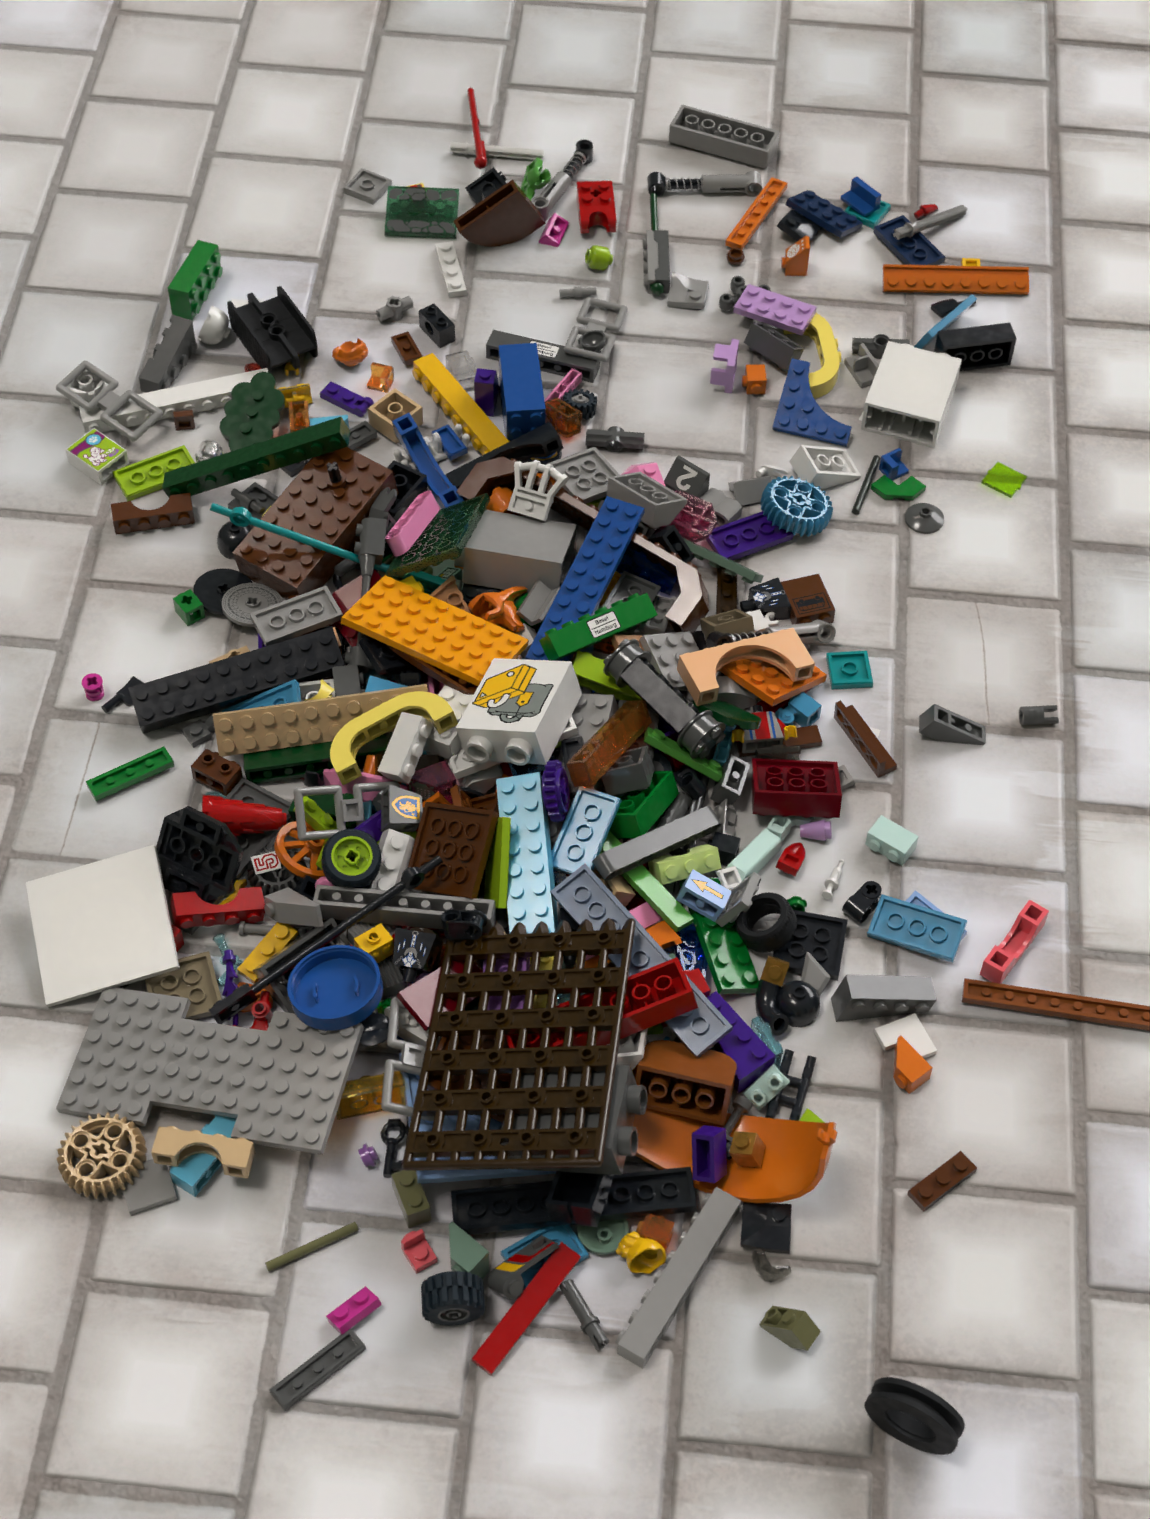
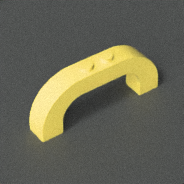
M815 313L803 335L810 337L815 342L821 364L820 370L809 373L810 390L814 399H817L829 393L836 385L839 365L841 363V352L837 351L838 340L837 338L834 339L830 324L821 315ZM783 329V334H784V335H785V334H796V333H793V332H790V331H787V330H784V329Z
M408 692L382 703L345 724L336 734L330 748L331 763L342 785L362 776L355 761L358 750L367 742L394 729L401 712L423 716L434 725L439 734L458 724L456 716L447 701L430 692Z

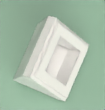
M736 866L716 871L721 886L730 891L742 882Z

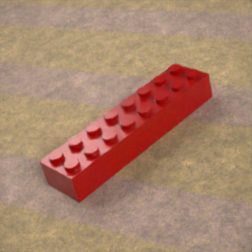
M678 957L628 977L620 1039L698 1008L693 990ZM603 992L601 1006H615L617 992ZM594 993L581 995L578 1007L592 1006ZM569 1001L559 1004L555 1008L569 1007ZM598 1031L596 1045L609 1044L611 1031ZM565 1032L551 1033L549 1047H562ZM574 1032L572 1046H586L588 1032ZM541 1033L528 1034L526 1048L539 1047ZM505 1034L509 1048H516L518 1034Z

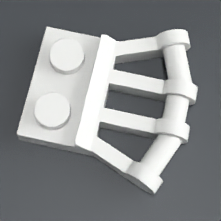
M537 460L527 463L515 462V487L507 510L546 522L551 504L554 502V496L567 483L569 477L566 474H561L553 465H544ZM530 470L524 488L522 487V472ZM543 472L538 491L532 490L537 473ZM552 476L557 481L549 492L545 494L549 478Z

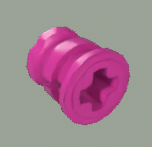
M96 673L84 676L82 686L86 693V698L90 701L102 699L104 696L102 677Z

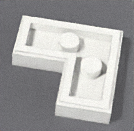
M916 1013L874 1030V1034L884 1051L894 1048L897 1038L902 1036L924 1059L937 1053L936 1047Z

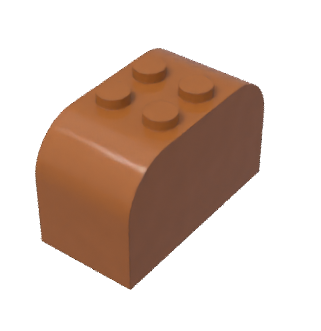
M656 1040L646 1044L643 1059L638 1063L635 1080L637 1085H644L647 1089V1108L724 1126L730 1107L737 1064L730 1056L718 1051L708 1050L702 1056L696 1058L682 1043Z

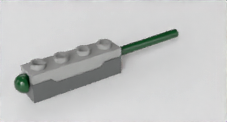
M651 193V230H647L646 238H643V249H646L643 250V261H647L643 264V273H647V275H644V286H647V294H669L668 230H658L657 195Z

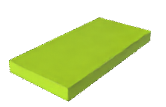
M185 445L112 471V474L126 500L132 501L161 490L165 472L195 462Z
M498 817L485 865L484 899L495 900L496 908L507 907L510 817Z

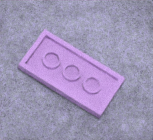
M748 284L735 304L733 312L803 335L815 315L817 307Z

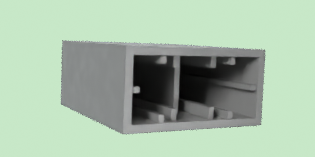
M482 509L476 524L467 523L464 541H459L456 547L454 563L455 566L464 567L463 583L503 590L515 586H525L528 589L526 593H529L535 582L540 580L549 589L554 590L561 587L572 565L577 525L546 520L545 522L527 516Z

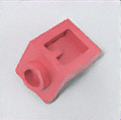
M423 1229L411 1231L401 1240L402 1251L416 1274L438 1262L435 1253L425 1239Z

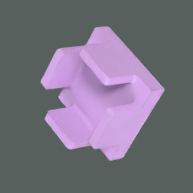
M736 339L731 340V345L715 344L713 359L727 362V368H712L710 384L725 386L724 393L732 394L739 347V340Z

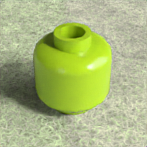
M593 245L590 249H587L585 254V263L591 269L604 271L613 261V255L610 254L609 248Z

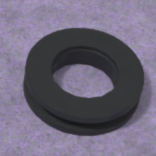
M883 1377L877 1379L872 1387L871 1394H869L864 1404L868 1416L883 1431L895 1439L927 1453L946 1455L954 1452L958 1444V1438L961 1437L965 1429L963 1418L947 1401L918 1384L899 1378Z

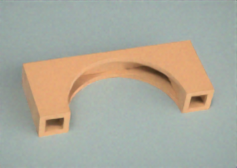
M790 628L679 655L677 671L696 705L700 706L717 701L719 685L716 680V674L723 666L730 662L741 659L765 661L785 672L792 682L811 678L815 662L795 629Z

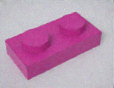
M365 1286L329 1313L326 1318L343 1335L382 1304L379 1298Z

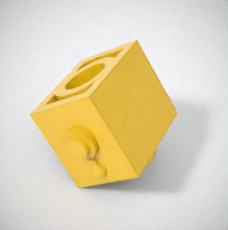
M381 923L354 938L355 947L369 953L377 963L394 954L393 938Z

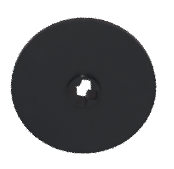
M214 569L202 574L196 580L193 593L203 603L204 610L217 615H225L222 611V598L224 594L234 586L252 583V581L246 575L233 569Z

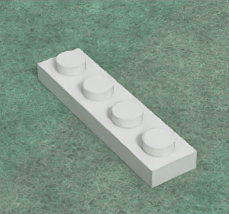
M453 241L436 243L435 250L448 297L467 296Z

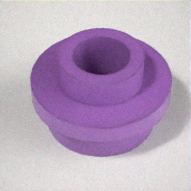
M364 1144L363 1148L358 1150L360 1157L366 1167L370 1165L373 1167L376 1165L375 1160L378 1159V1155L373 1146L369 1147L367 1144Z

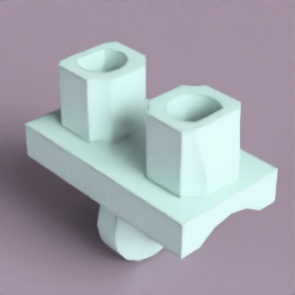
M773 1064L743 1094L760 1111L790 1083V1080Z

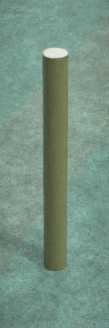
M352 1222L266 1262V1268L270 1272L359 1231L356 1222Z

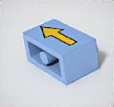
M693 869L685 880L676 900L715 922L724 910L732 891Z

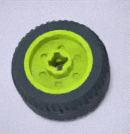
M357 829L339 831L328 839L323 848L322 870L326 878L334 886L364 888L371 884L379 873L381 865L380 847L375 839L364 831Z

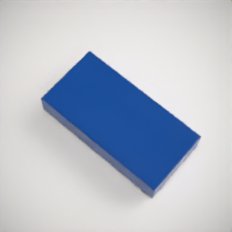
M449 425L432 431V434L439 433L442 450L450 460L468 453L467 447Z

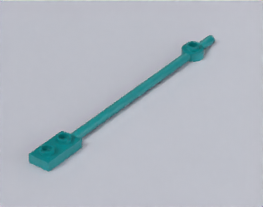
M215 503L211 504L210 511L229 517L230 521L236 526L246 527L250 524L360 564L358 554L254 518L245 507L229 509ZM384 563L382 565H374V569L401 579L413 576L417 582L419 581L422 584L424 592L428 594L434 592L446 581L439 576H433L411 567L406 572Z

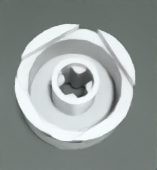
M84 370L67 388L89 403L106 387V383L88 370ZM70 400L72 406L79 408L78 404Z

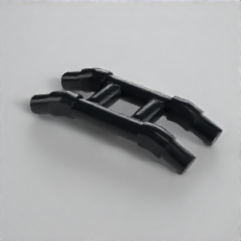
M785 1049L779 1070L790 1080L788 1085L798 1087L796 1098L782 1095V1089L770 1100L765 1115L766 1118H775L778 1106L782 1104L793 1107L789 1120L799 1121L816 1057L807 1056L800 1079L788 1075L794 1051Z

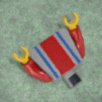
M754 705L750 708V712L761 718L760 727L757 730H744L740 726H736L732 730L731 742L741 741L742 753L781 751L784 737L785 740H788L790 737L797 738V728L794 725L786 726L780 719L776 718L774 712H763L761 705Z

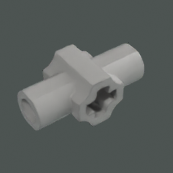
M394 296L389 297L386 306L376 310V315L380 321L388 318L389 320L399 321L402 319L404 311L414 307L413 301L409 296L402 299Z

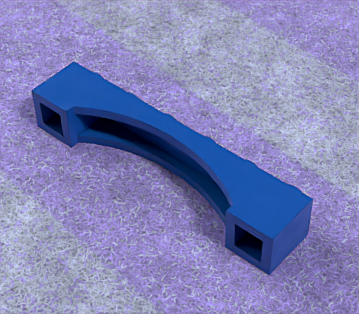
M407 413L393 420L392 424L396 437L418 472L427 475V487L432 492L447 519L451 520L465 513L464 499L457 494L456 486L452 485L434 459L411 414Z

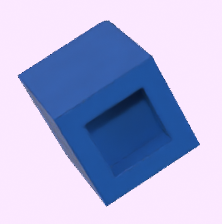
M900 448L882 455L879 470L892 481L909 472V469L901 462L902 450Z

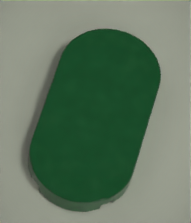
M694 700L692 702L700 713L705 710H711L713 718L727 726L734 727L736 725L744 730H757L760 727V717L727 702L717 700L716 702L697 706Z

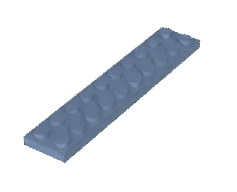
M583 864L550 891L554 899L578 926L587 919L592 923L594 931H599L603 922L610 918L614 921L616 930H621L629 918H633L636 921L629 976L671 960L670 956L586 864ZM609 954L608 959L615 967H620L622 954ZM686 975L698 1008L664 1022L691 1053L698 1058L731 1032L733 1026Z

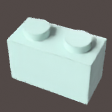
M881 815L868 831L865 845L871 850L886 856L890 861L903 866L916 849L919 836Z

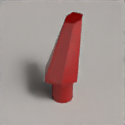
M936 204L921 205L920 209L914 213L916 219L923 215L926 217L938 210Z

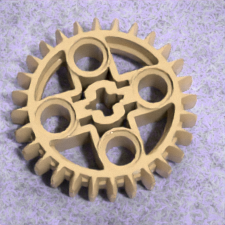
M109 1112L103 1118L100 1113L97 1114L95 1119L88 1115L87 1122L84 1123L82 1120H79V1127L71 1126L73 1132H65L67 1140H61L62 1148L57 1149L59 1155L57 1157L58 1169L60 1174H62L64 1182L68 1184L69 1188L75 1189L78 1195L83 1192L86 1197H89L93 1193V1196L97 1199L99 1193H103L104 1197L107 1198V1193L112 1191L116 1196V1189L126 1190L124 1182L133 1185L131 1176L140 1177L137 1169L144 1170L143 1162L147 1161L145 1139L133 1121L127 1122L126 1116L119 1120V1114L117 1113L113 1118L110 1117ZM129 1142L132 1145L131 1154L124 1151ZM74 1156L80 1159L75 1168H73L72 1164ZM126 1163L124 1166L118 1167L120 1164ZM106 1174L111 1175L110 1177L104 1178Z

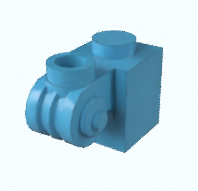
M802 692L797 697L793 696L785 709L779 708L775 712V716L786 726L793 725L794 721L801 727L811 726L820 718L822 705L805 692Z

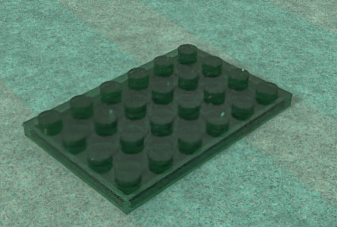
M485 493L440 509L412 547L406 553L393 559L386 571L387 576L399 579L410 572H420L427 566H437L445 560L459 558L479 520L482 518L484 511L487 509L491 500L489 495Z

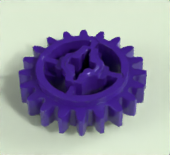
M552 760L546 762L547 765H545L542 776L543 801L551 821L561 822L566 819L570 806L569 782L562 763L559 760Z

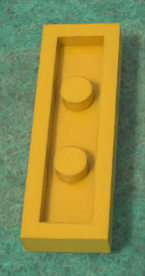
M277 922L237 968L238 973L255 984L258 978L253 969L291 944L299 935L298 931L287 923Z

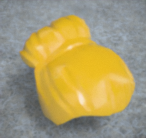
M635 1231L626 1234L619 1242L616 1250L618 1255L626 1259L627 1267L632 1273L651 1274L666 1261V1251L661 1244L652 1239L641 1238L638 1232Z

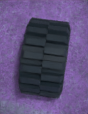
M449 1271L430 1276L421 1284L422 1316L426 1321H430V1323L445 1326L462 1325L479 1319L485 1313L484 1285L482 1278H479L478 1275L462 1271Z

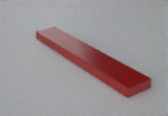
M561 1242L481 1345L471 1361L491 1376L578 1263L581 1256Z

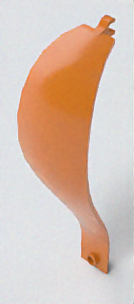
M646 1108L644 1115L635 1114L633 1127H636L638 1131V1148L635 1156L660 1170L691 1167L693 1179L692 1133L704 1125L722 1128L724 1126ZM730 1113L727 1114L725 1124L731 1116ZM741 1115L730 1136L733 1137L734 1131L753 1132L759 1135L765 1144L761 1168L738 1166L733 1158L727 1159V1175L716 1183L693 1180L694 1188L712 1194L714 1189L718 1187L742 1202L751 1203L784 1202L799 1198L814 1190L824 1176L833 1143H835L837 1137V1123Z

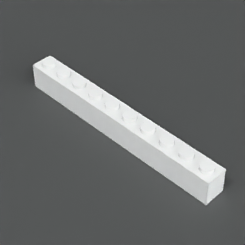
M263 368L138 395L162 410L163 416L158 420L161 421L174 418L173 412L193 410L194 414L223 408L228 401L233 399L231 394L235 385L241 382L250 383L255 374L268 372V369ZM129 399L111 418L127 428L142 425L152 413ZM79 406L85 434L93 428L101 433L115 430L101 421L100 415L105 412L104 410L96 406L92 411H87Z

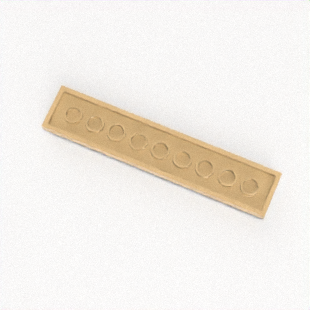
M427 684L214 713L213 721L219 756L223 757L333 741L339 730L349 721L398 695L415 691L428 692Z

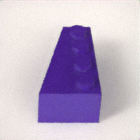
M715 991L707 999L733 1026V1030L717 1042L714 1048L715 1051L730 1056L736 1062L737 1070L734 1088L737 1094L752 1085L775 1063L776 1055L721 995Z

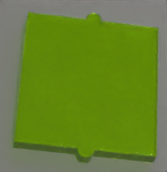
M997 462L991 470H988L981 483L1011 498L1017 490L1021 489V485L1027 479V476Z

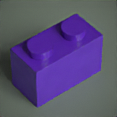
M704 1125L692 1133L693 1180L716 1183L727 1175L726 1128Z

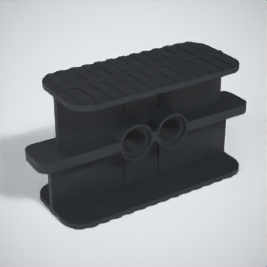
M282 286L277 287V297L261 303L253 293L247 294L248 304L238 308L231 301L227 302L231 328L260 369L267 368L268 372L272 374V368L288 362L291 363L294 369L300 368L299 354L309 351L314 358L318 356L314 329Z

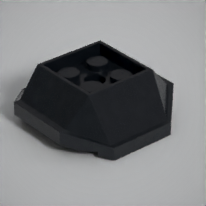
M187 806L164 817L156 845L165 889L173 893L196 892L205 902L233 890L244 851L238 843L237 836L230 831L225 823Z

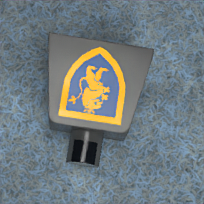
M389 785L381 794V832L389 828L398 832L416 831L424 809L422 808V796Z

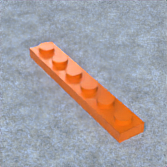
M771 177L727 237L725 245L743 250L783 195L788 183Z

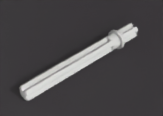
M468 141L466 143L451 142L450 152L464 153L466 156L468 154L476 155L475 144L468 143ZM485 145L486 156L535 160L539 157L543 160V150Z

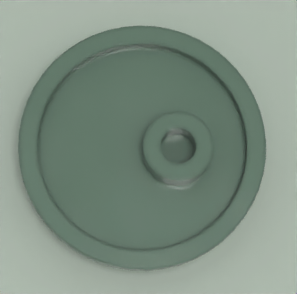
M626 1219L599 1221L597 1227L577 1225L578 1238L589 1253L601 1255L615 1252L621 1239L629 1233Z

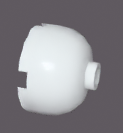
M211 306L208 312L209 316L204 321L197 340L209 345H216L223 338H228L231 328L228 327L229 319L225 312Z

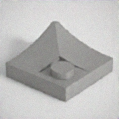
M672 272L667 307L704 309L709 287L708 281L696 280Z

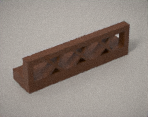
M841 700L836 702L834 719L876 776L879 778L895 771L897 764L854 706L845 707Z

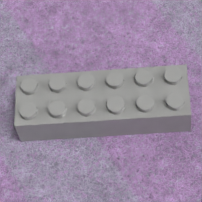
M681 105L670 124L669 142L767 169L778 149L780 131Z

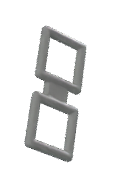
M586 297L576 320L579 324L587 325V327L574 326L565 344L564 352L606 362L616 340V337L606 333V330L612 332L620 330L628 310L627 307ZM590 305L619 312L614 324L587 318L586 314ZM592 330H602L607 341L602 354L573 347L577 335H583Z
M86 360L81 362L56 385L58 392L85 410L92 411L96 406L104 410L105 412L100 415L101 421L131 441H136L163 416L162 410L132 390H127L121 397L114 393L113 390L119 385L118 381ZM84 370H88L108 384L89 403L66 388ZM129 399L152 413L134 432L111 418Z
M399 782L355 784L353 786L354 799L343 800L342 787L340 785L295 788L293 793L298 839L300 841L330 839L332 835L346 829L345 822L356 821V826H359L365 821L362 792L381 791L389 785L400 788ZM334 794L337 829L306 832L303 796Z
M394 997L390 1003L387 1045L391 1048L402 1050L401 1061L387 1059L385 1062L381 1108L384 1111L412 1117L413 1107L391 1102L394 1070L420 1076L426 1046L397 1039L399 1008H406L397 997ZM442 1036L437 1037L435 1050L437 1049ZM422 1116L421 1119L434 1121L435 1116Z

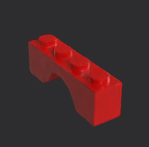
M261 887L239 888L237 896L232 901L221 905H214L203 901L196 892L172 893L170 909L173 925L177 928L188 929L197 926L234 925L240 923V921H245V923L263 921L265 901Z

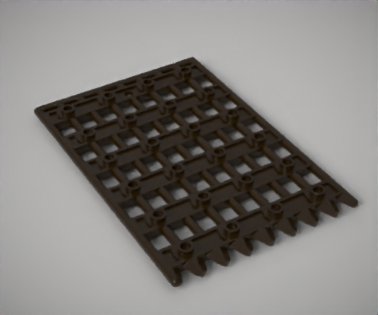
M607 918L599 931H594L592 923L585 919L576 932H571L570 924L563 920L553 933H549L547 924L540 921L530 934H527L525 925L518 922L513 927L511 933L505 935L503 926L496 923L488 935L483 936L482 934L477 940L447 939L402 1162L404 1170L587 1168L602 1166L636 921L633 918H629L621 930H616L614 921ZM609 954H622L620 967H607ZM586 955H599L597 968H584ZM563 956H576L575 969H562ZM541 957H554L552 970H539ZM509 958L507 971L494 972L496 959ZM519 958H531L529 971H517ZM487 959L485 972L472 973L474 960ZM465 960L462 973L450 974L452 961ZM603 992H617L615 1006H601ZM580 993H594L592 1006L578 1007ZM548 994L546 1008H533L535 995ZM557 994H571L569 1007L555 1008ZM525 995L523 1009H510L512 996ZM490 996H502L500 1010H487ZM467 997H480L478 1010L465 1011ZM445 998H457L455 1011L442 1012ZM598 1031H611L609 1045H596ZM565 1032L562 1047H549L551 1033ZM574 1032H588L586 1046H572ZM541 1033L539 1047L526 1048L528 1034ZM505 1034H518L516 1048H503ZM473 1035L470 1049L457 1050L460 1036ZM482 1035H495L493 1049H480ZM438 1036H450L448 1050H435ZM592 1071H606L604 1086H590ZM558 1072L556 1087H543L545 1073ZM568 1072H582L580 1086L566 1087ZM522 1073H535L533 1088H519ZM488 1074L486 1089H473L475 1075ZM498 1074H512L509 1088L496 1089ZM452 1075H465L462 1090H450ZM429 1076H442L440 1090H427ZM586 1112H600L598 1128H584ZM552 1113L550 1129H536L538 1114ZM562 1113H576L574 1128H560ZM505 1114L502 1130H489L491 1115ZM515 1114H528L526 1129H512ZM458 1115L455 1131H442L444 1117ZM468 1115H481L479 1130H465ZM422 1116H435L432 1131H419ZM508 1140L509 1143L507 1145H501L502 1141ZM594 1154V1157L579 1158L580 1155ZM545 1155V1158H531V1156ZM556 1155H570L569 1158H555ZM484 1156H498L497 1159H484ZM521 1156V1159H507V1157ZM437 1157H450V1160L436 1159ZM460 1157H474L473 1160H460ZM413 1158H426V1160L413 1161Z

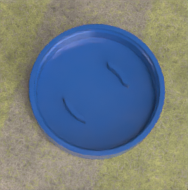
M333 945L318 949L299 961L290 974L287 991L293 1011L303 1023L315 1029L334 1031L352 1027L365 1020L374 1012L383 995V981L378 964L369 953L354 946Z

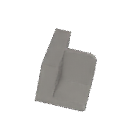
M864 343L859 345L857 355L847 357L844 360L845 366L860 388L872 385L879 364Z

